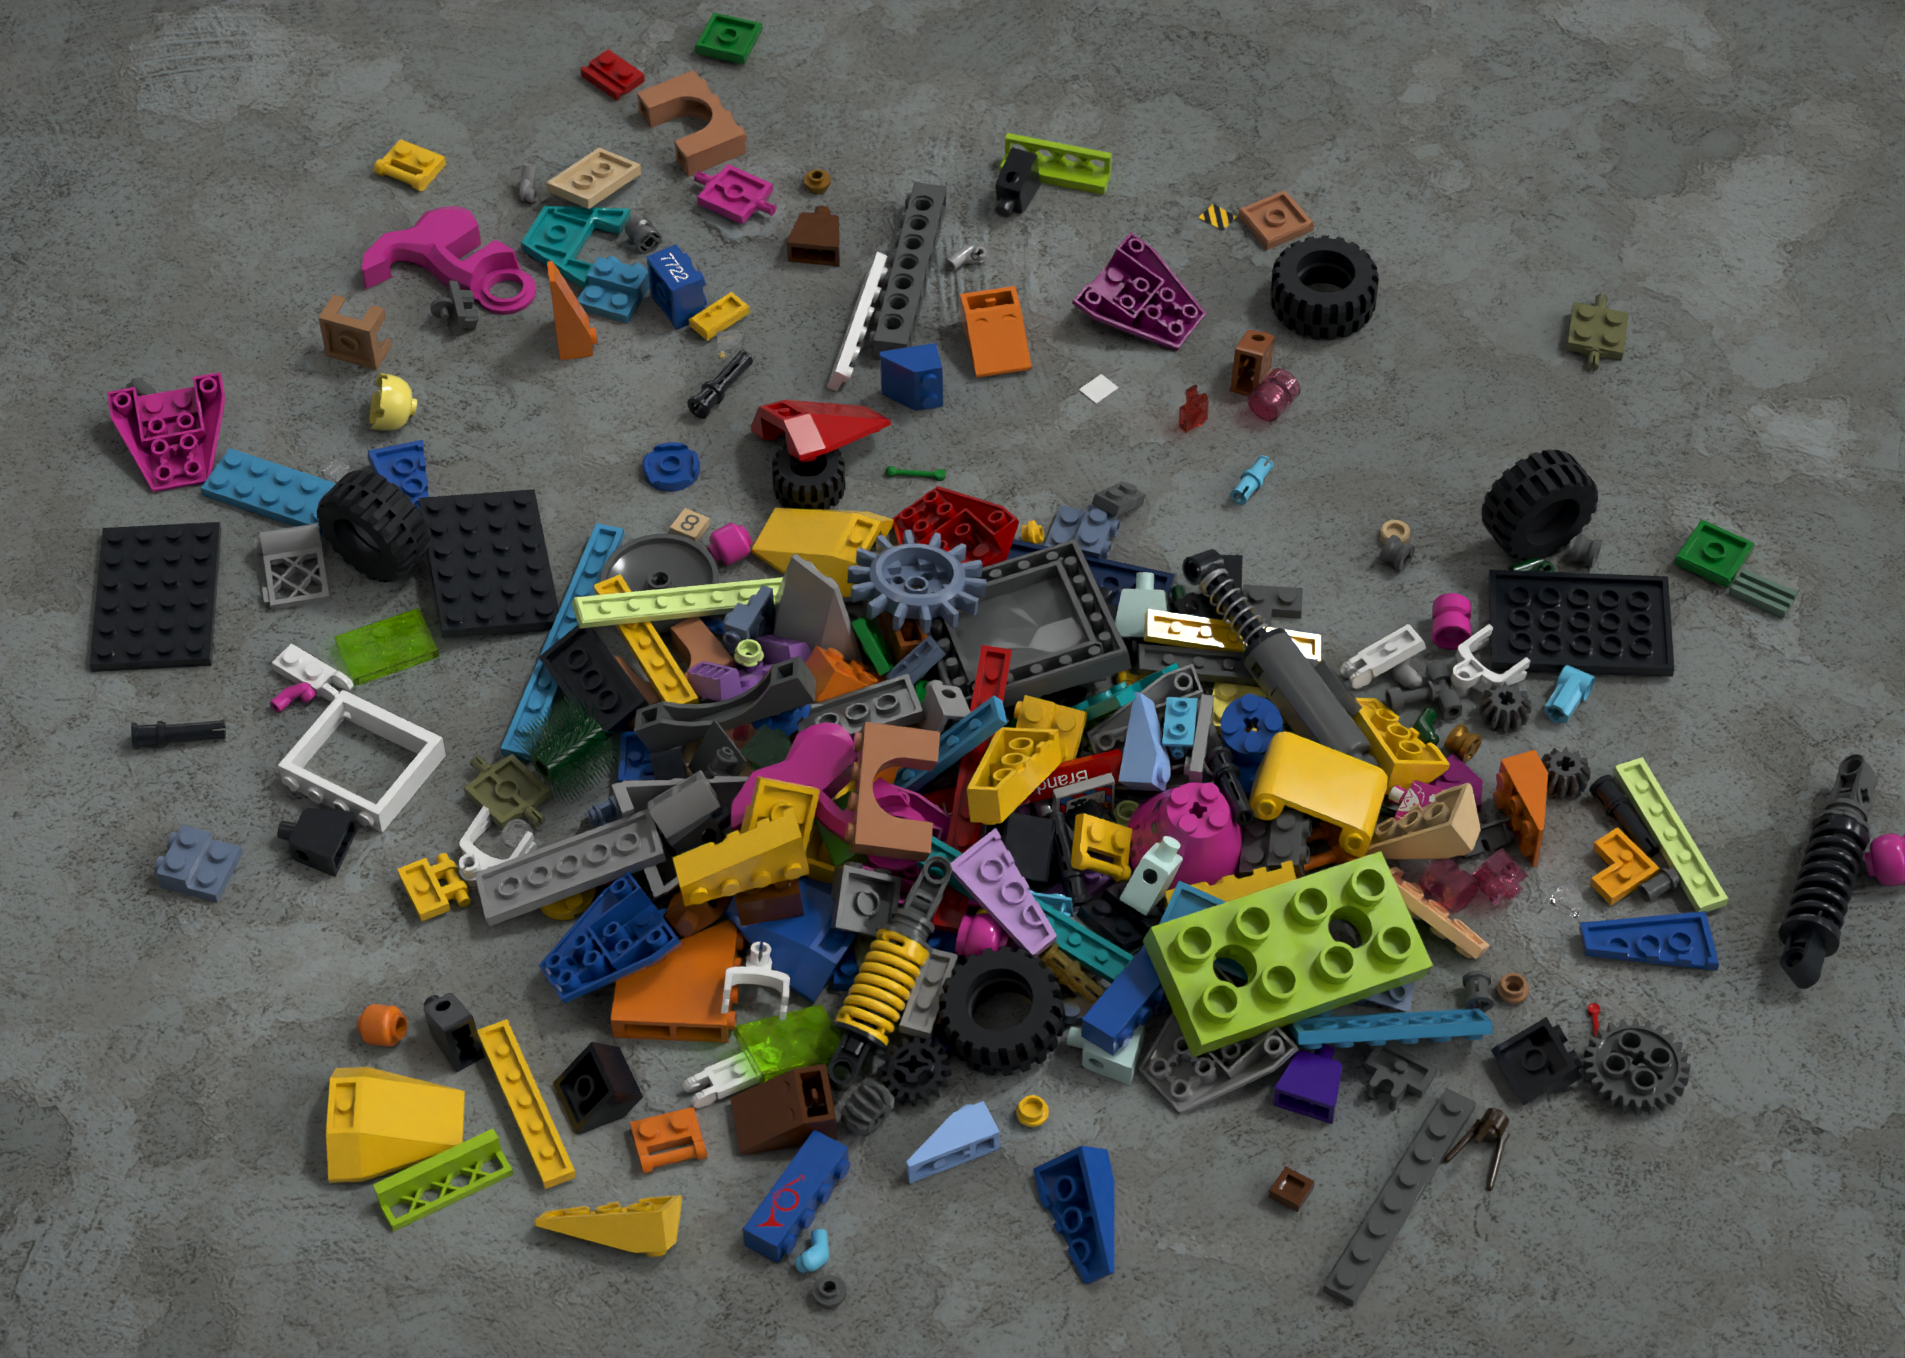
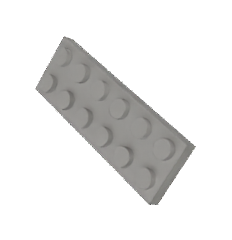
M648 809L476 872L475 877L484 916L490 927L619 879L627 872L632 874L667 861L658 826Z

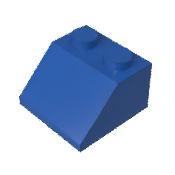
M936 343L880 352L882 395L915 411L943 406V370Z

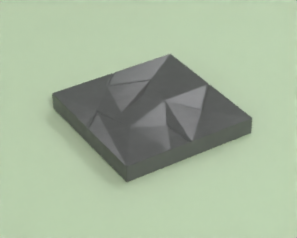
M1077 539L983 567L982 575L977 579H987L985 597L974 596L979 598L978 612L972 615L955 608L959 612L958 627L952 628L940 616L932 618L930 632L926 633L927 637L930 635L946 654L934 665L939 680L943 685L959 687L969 709L971 708L982 645L1012 649L1003 702L1004 708L1016 705L1018 701L1023 702L1025 695L1038 698L1131 669L1127 648Z

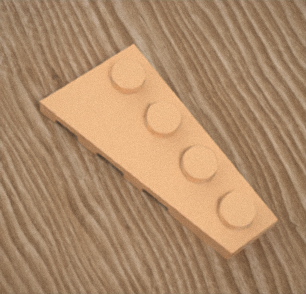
M1397 866L1390 869L1412 918L1416 920L1423 919L1431 925L1429 929L1432 933L1441 939H1446L1447 937L1456 944L1455 949L1466 958L1471 959L1473 957L1477 959L1483 956L1490 946L1461 920L1454 919L1451 921L1448 918L1450 915L1447 911L1448 909L1442 904L1433 900L1427 901L1423 893L1425 890L1416 882L1410 883L1401 879L1404 872Z

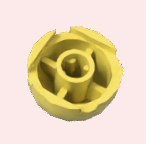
M379 373L375 385L380 386V388L376 391V394L372 393L369 421L370 424H373L371 426L373 430L393 431L405 425L409 415H415L417 399L412 398V390L402 378L391 374Z

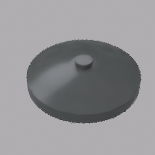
M675 534L645 535L625 543L608 558L600 577V582L621 574L631 592L719 583L717 564L708 550L692 539ZM687 618L650 622L657 632L671 631L670 627Z

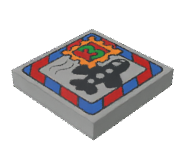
M1108 773L1054 789L1052 813L1064 812L1065 821L1071 830L1073 828L1067 815L1089 799L1102 804L1113 813L1115 780L1112 774Z

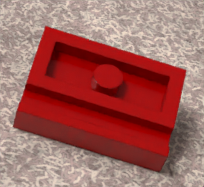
M609 49L591 60L586 68L584 66L580 68L583 78L616 101L620 99V95L623 93L626 95L645 82L644 73Z

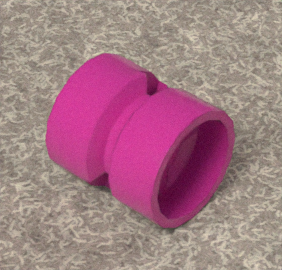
M1447 593L1438 596L1432 605V640L1440 648L1456 650L1460 644L1471 637V603L1468 598L1457 593Z

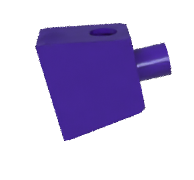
M1322 1044L1321 1048L1315 1049L1314 1054L1304 1050L1297 1051L1276 1084L1273 1106L1333 1124L1342 1064L1339 1061L1332 1060L1335 1054L1334 1048L1328 1044Z

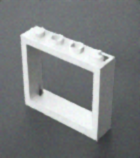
M342 690L279 763L278 768L282 784L288 786L290 791H298L308 796L313 802L317 804L323 803L333 808V810L353 812L355 820L362 826H369L383 833L445 758L446 754L442 737ZM344 719L418 754L377 804L303 769Z

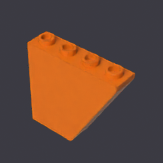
M727 920L680 940L683 945L658 964L616 981L611 1014L613 1038L728 1043L730 1030L736 1029V1011H732L733 1003L739 1002V984L731 987L728 1014L721 1013L726 969L730 967H742V958H738V951L744 950L745 947L744 936L732 922Z

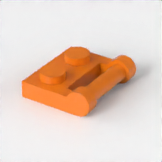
M694 1107L630 1122L643 1174L653 1172V1168L693 1158H697L698 1161L707 1159L706 1147ZM693 1143L691 1146L649 1156V1153Z

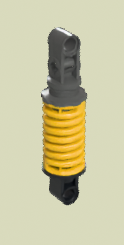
M942 856L930 857L925 862L917 881L913 883L903 907L894 909L891 924H879L877 926V940L870 944V952L865 955L864 963L859 967V974L854 978V985L849 988V995L843 1001L844 1006L839 1009L837 1018L829 1026L830 1030L841 1038L827 1069L830 1087L835 1090L843 1091L852 1086L868 1051L875 1054H885L889 1039L884 1033L894 1032L895 1027L892 1023L899 1021L900 1015L898 1012L903 1011L905 1008L903 1001L910 998L909 990L913 989L916 985L914 979L919 978L921 974L918 967L925 966L928 957L933 953V949L926 943L928 936L932 935L935 930L934 924L930 921H932L943 898L942 894L952 874L950 862ZM937 867L943 871L944 878L940 880L932 879L928 874V870ZM838 1066L846 1067L850 1072V1078L838 1080L833 1075V1069Z

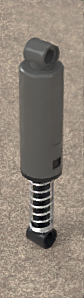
M1210 549L1186 557L1182 564L1186 580L1191 585H1199V589L1203 592L1204 596L1210 597V604L1217 606V613L1224 615V623L1231 624V632L1238 633L1237 640L1244 642L1245 649L1240 659L1241 663L1270 702L1277 707L1282 718L1294 734L1380 768L1377 760L1368 754L1371 748L1368 738L1285 629L1277 628L1266 632L1268 625H1261L1259 623L1261 615L1254 616L1252 613L1254 606L1247 607L1245 604L1247 597L1241 598L1238 595L1240 588L1234 589L1232 587L1234 581L1233 579L1227 580L1228 572L1224 568V561L1221 555L1216 550Z

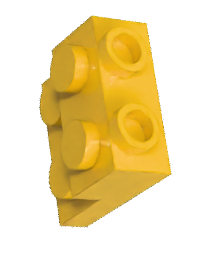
M1027 695L1024 696L1023 702H1017L1014 710V719H1018L1016 728L1058 729L1062 762L1076 759L1088 716L1087 712Z
M757 776L751 805L746 806L740 833L743 834L757 828L756 822L765 818H769L770 822L784 816V810L793 807L804 850L806 851L820 789Z

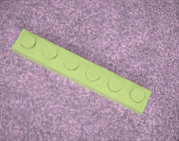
M1644 758L1616 765L1614 768L1615 777L1649 834L1660 846V852L1667 864L1677 872L1680 878V885L1695 911L1709 912L1727 906L1728 897Z

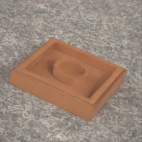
M1285 190L1239 209L1238 212L1239 218L1267 250L1314 231L1312 220Z

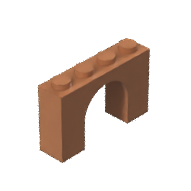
M694 70L637 92L639 113L651 128L682 116L699 117L709 123L702 130L674 141L676 161L688 177L696 174L699 170L704 171L746 153L745 141H747L745 130L742 126L738 127L734 122L731 112L723 108L719 97L716 94H712L705 79H700Z
M689 617L670 627L672 646L689 665V669L702 661L735 668L733 657L699 617ZM620 654L615 656L648 703L652 705L661 702L651 683L639 678ZM636 716L627 723L633 732Z
M865 722L860 732H855L853 750L858 751L857 762H853L851 768V780L856 781L855 792H850L848 811H853L852 823L848 822L845 835V841L850 842L849 852L921 862L926 861L931 853L933 822L902 819L886 813L878 805L874 797L873 779L880 771L891 767L932 771L938 762L939 731Z

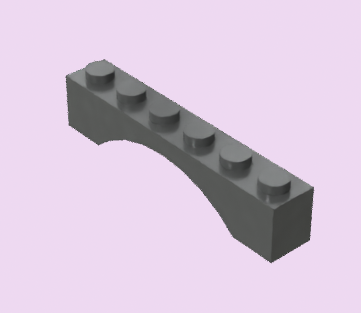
M797 656L773 664L767 674L755 686L727 700L706 704H678L661 701L637 709L634 732L650 753L670 750L703 739L714 720L720 724L724 731L813 703L815 702L817 680L801 657Z

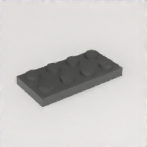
M905 674L813 704L810 707L806 720L802 716L796 724L799 726L798 732L811 725L824 722L839 724L849 732L854 742L855 732H860L865 722L905 727L926 719L910 676Z

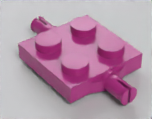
M727 164L721 172L714 176H709L700 170L694 176L695 182L705 185V189L697 196L698 205L743 225L754 212L759 210L770 216H773L776 212L777 206L765 201L773 193V184L730 164Z

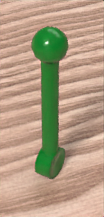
M889 466L885 471L889 477H894L895 475L934 477L937 481H943L946 478V472L943 469L931 472L903 470Z

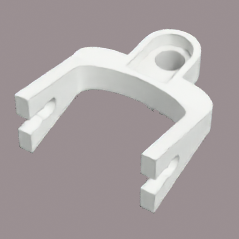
M1488 624L1458 646L1456 659L1459 663L1453 668L1450 689H1456L1459 697H1466L1470 692V688L1478 683H1481L1488 689L1492 687L1493 683L1502 687L1505 681L1508 686L1525 680L1527 674L1525 669L1529 668L1531 660L1527 657L1504 674H1496L1478 662L1472 655V652L1488 647L1490 641L1488 636L1492 634L1493 627Z
M483 806L459 842L464 854L459 860V872L462 881L467 886L476 887L478 886L475 877L476 872L535 851L537 846L533 842V833L526 832L508 859H496L483 853L473 845L493 824L492 818L489 817V809Z
M755 942L751 945V954L746 959L745 967H730L726 969L721 1013L728 1014L730 992L733 985L757 984L772 987L781 992L779 1020L785 1021L789 1000L790 977L785 973L771 970V946L763 942L762 950H759L760 942Z

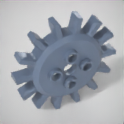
M911 530L904 531L902 544L892 546L883 535H879L876 540V551L879 554H874L859 547L856 552V564L859 566L849 565L847 583L856 584L851 587V601L854 603L873 599L867 604V618L872 620L884 611L893 614L892 630L899 631L905 618L919 619V625L923 634L930 632L932 618L940 616L952 628L958 627L959 612L955 608L975 615L978 612L979 598L974 596L985 597L987 579H977L982 575V561L976 560L960 563L965 560L966 545L961 543L947 552L941 549V534L934 533L928 545L914 543V536ZM910 586H918L920 589H913Z

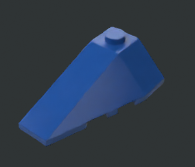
M1079 1146L1033 1168L1040 1201L1045 1209L1050 1210L1056 1221L1053 1224L1058 1234H1063L1069 1245L1068 1253L1084 1283L1091 1284L1113 1274L1114 1176L1108 1150Z

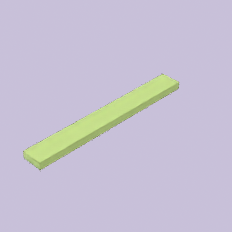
M783 577L574 597L572 606L579 628L732 613L737 603L747 605L750 597L756 595L760 587L764 585L773 588L775 609V597Z

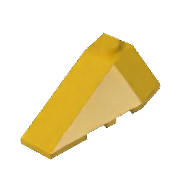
M1356 698L1362 709L1354 715V720L1370 741L1371 748L1368 754L1377 760L1380 768L1387 774L1388 783L1385 794L1389 795L1396 785L1409 790L1415 780L1429 784L1449 769L1450 764L1438 747L1431 742L1425 744L1418 739L1419 732L1414 728L1408 729L1398 722L1399 716L1377 698Z
M681 1195L639 1198V1203L630 1204L627 1207H622L619 1201L609 1202L607 1205L596 1207L595 1211L591 1212L589 1206L550 1210L543 1212L534 1219L535 1226L632 1253L646 1252L647 1257H658L665 1255L666 1251L677 1242L682 1197Z

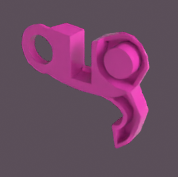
M446 206L424 212L414 227L384 233L364 253L362 259V276L364 288L366 289L392 278L390 270L392 263L408 261L426 268L447 287H449V281H458L460 290H472L474 302L479 303L483 309L494 314H514L526 309L533 302L536 295L535 281L528 273L520 270L514 250L497 239L464 261L459 260L481 245L478 223L472 213L463 207ZM501 281H515L523 287L518 295L506 299L497 298L489 292L495 284Z
M824 722L811 725L797 734L784 761L752 772L731 805V828L733 832L737 830L741 832L746 806L751 805L756 779L759 776L820 789L814 817L835 837L850 846V842L845 841L848 822L852 823L853 811H848V807L842 811L831 800L851 781L852 764L857 762L858 752L853 750L854 742L849 732L839 724ZM879 777L873 783L874 797L878 805L886 813L897 818L925 821L920 813L910 808V804L903 794L884 779ZM867 855L871 863L879 868L890 871L908 869L919 862Z

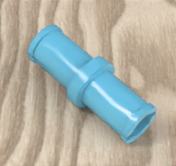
M1260 455L1252 467L1243 472L1241 481L1230 493L1232 500L1240 494V497L1235 502L1236 504H1246L1252 493L1262 487L1263 479L1274 467L1272 460L1264 466V463L1269 458L1268 456Z

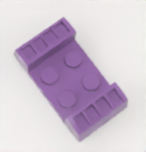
M775 635L762 636L755 639L760 644L761 651L764 653L763 660L758 662L756 666L746 667L737 671L736 668L702 661L687 671L688 682L698 697L712 699V701L727 700L755 686L767 674L773 664L800 656L804 663H806L811 655L810 649L804 641L799 642L798 640L776 637Z

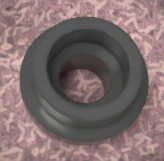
M823 1276L813 1286V1297L824 1308H836L846 1297V1285L837 1276ZM827 1288H834V1289H835V1290H834L833 1292H831V1293H827V1292L824 1291V1289H827Z

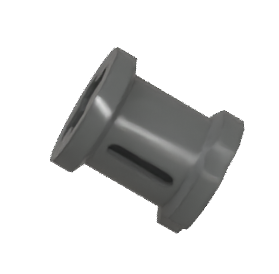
M1474 970L1464 975L1462 984L1467 991V998L1464 1002L1465 1008H1480L1483 1012L1490 1010L1494 1005L1493 998L1489 994L1490 974L1481 970Z

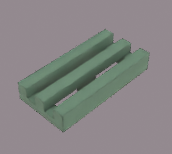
M1743 568L1740 577L1738 576L1735 584L1732 585L1729 595L1784 618L1796 600L1798 592Z

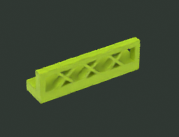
M1011 133L1006 134L1005 155L1000 165V172L1012 148V144H1017L1024 147L1025 151L1037 154L1041 183L1101 195L1105 194L1111 179L1112 153ZM1038 150H1047L1052 155L1050 157L1044 156ZM1065 155H1073L1078 161H1069ZM1091 160L1104 161V167L1095 166Z
M494 1128L373 1184L377 1203L394 1232L514 1174L501 1150L499 1137ZM497 1158L502 1169L493 1173L481 1171L484 1163ZM459 1175L471 1177L469 1184L462 1188L451 1185L453 1179ZM429 1189L441 1191L439 1198L432 1202L421 1200L423 1193ZM400 1203L411 1205L407 1214L396 1219L390 1210L391 1207Z

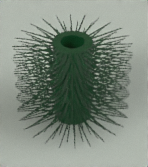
M562 701L567 710L565 713L559 712L558 714L552 708L557 717L555 719L551 712L552 718L545 712L549 721L544 716L543 718L548 724L545 726V723L540 719L542 723L540 725L535 719L539 726L538 728L533 723L535 729H538L535 733L531 726L532 732H530L525 726L529 735L524 730L523 732L525 736H528V740H525V742L522 739L520 740L525 746H529V750L524 746L522 747L532 756L530 761H532L533 765L531 766H534L540 777L544 778V784L545 780L546 784L548 781L549 787V781L552 786L556 783V789L561 795L559 784L562 788L561 792L563 793L565 788L568 792L567 794L573 800L569 793L570 791L575 796L573 790H570L572 786L577 793L576 787L583 793L579 784L585 789L583 783H580L581 778L588 786L586 780L590 782L588 776L595 782L590 773L591 771L596 778L595 772L600 775L598 769L604 774L599 765L600 763L606 771L607 769L604 764L607 761L614 767L610 758H607L609 755L605 749L609 754L611 753L614 757L616 756L609 749L614 750L607 743L610 740H607L605 738L607 736L604 734V732H612L603 731L602 726L593 719V705L591 717L589 712L587 716L585 710L581 714V708L578 710V713L575 704L568 707Z

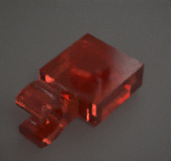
M1196 384L1185 390L1186 404L1179 407V427L1185 433L1201 426L1208 420V396L1206 393L1199 395Z

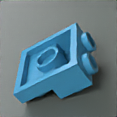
M608 256L606 259L598 257L587 274L588 283L578 301L585 312L628 324L650 288L648 270L639 263H633L632 266L623 264L614 256Z

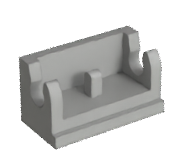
M700 770L648 801V811L666 839L718 809L720 803L716 799L718 797Z

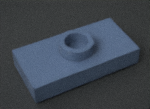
M929 635L893 667L885 677L889 680L909 674L912 684H914L918 679L925 677L929 669L946 654Z

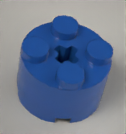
M1246 694L1231 702L1224 710L1220 723L1222 745L1230 749L1234 761L1244 765L1260 764L1272 737L1283 730V720L1277 707L1269 700L1254 694ZM1255 728L1257 729V732L1251 730L1249 733H1247L1246 729Z

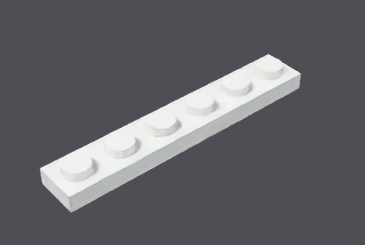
M877 252L862 284L826 387L837 392L842 382L847 384L853 372V368L849 366L850 362L854 363L860 351V348L856 346L857 342H862L867 331V327L863 326L864 322H869L874 311L870 304L871 302H876L881 291L877 284H882L888 268L884 267L887 256Z

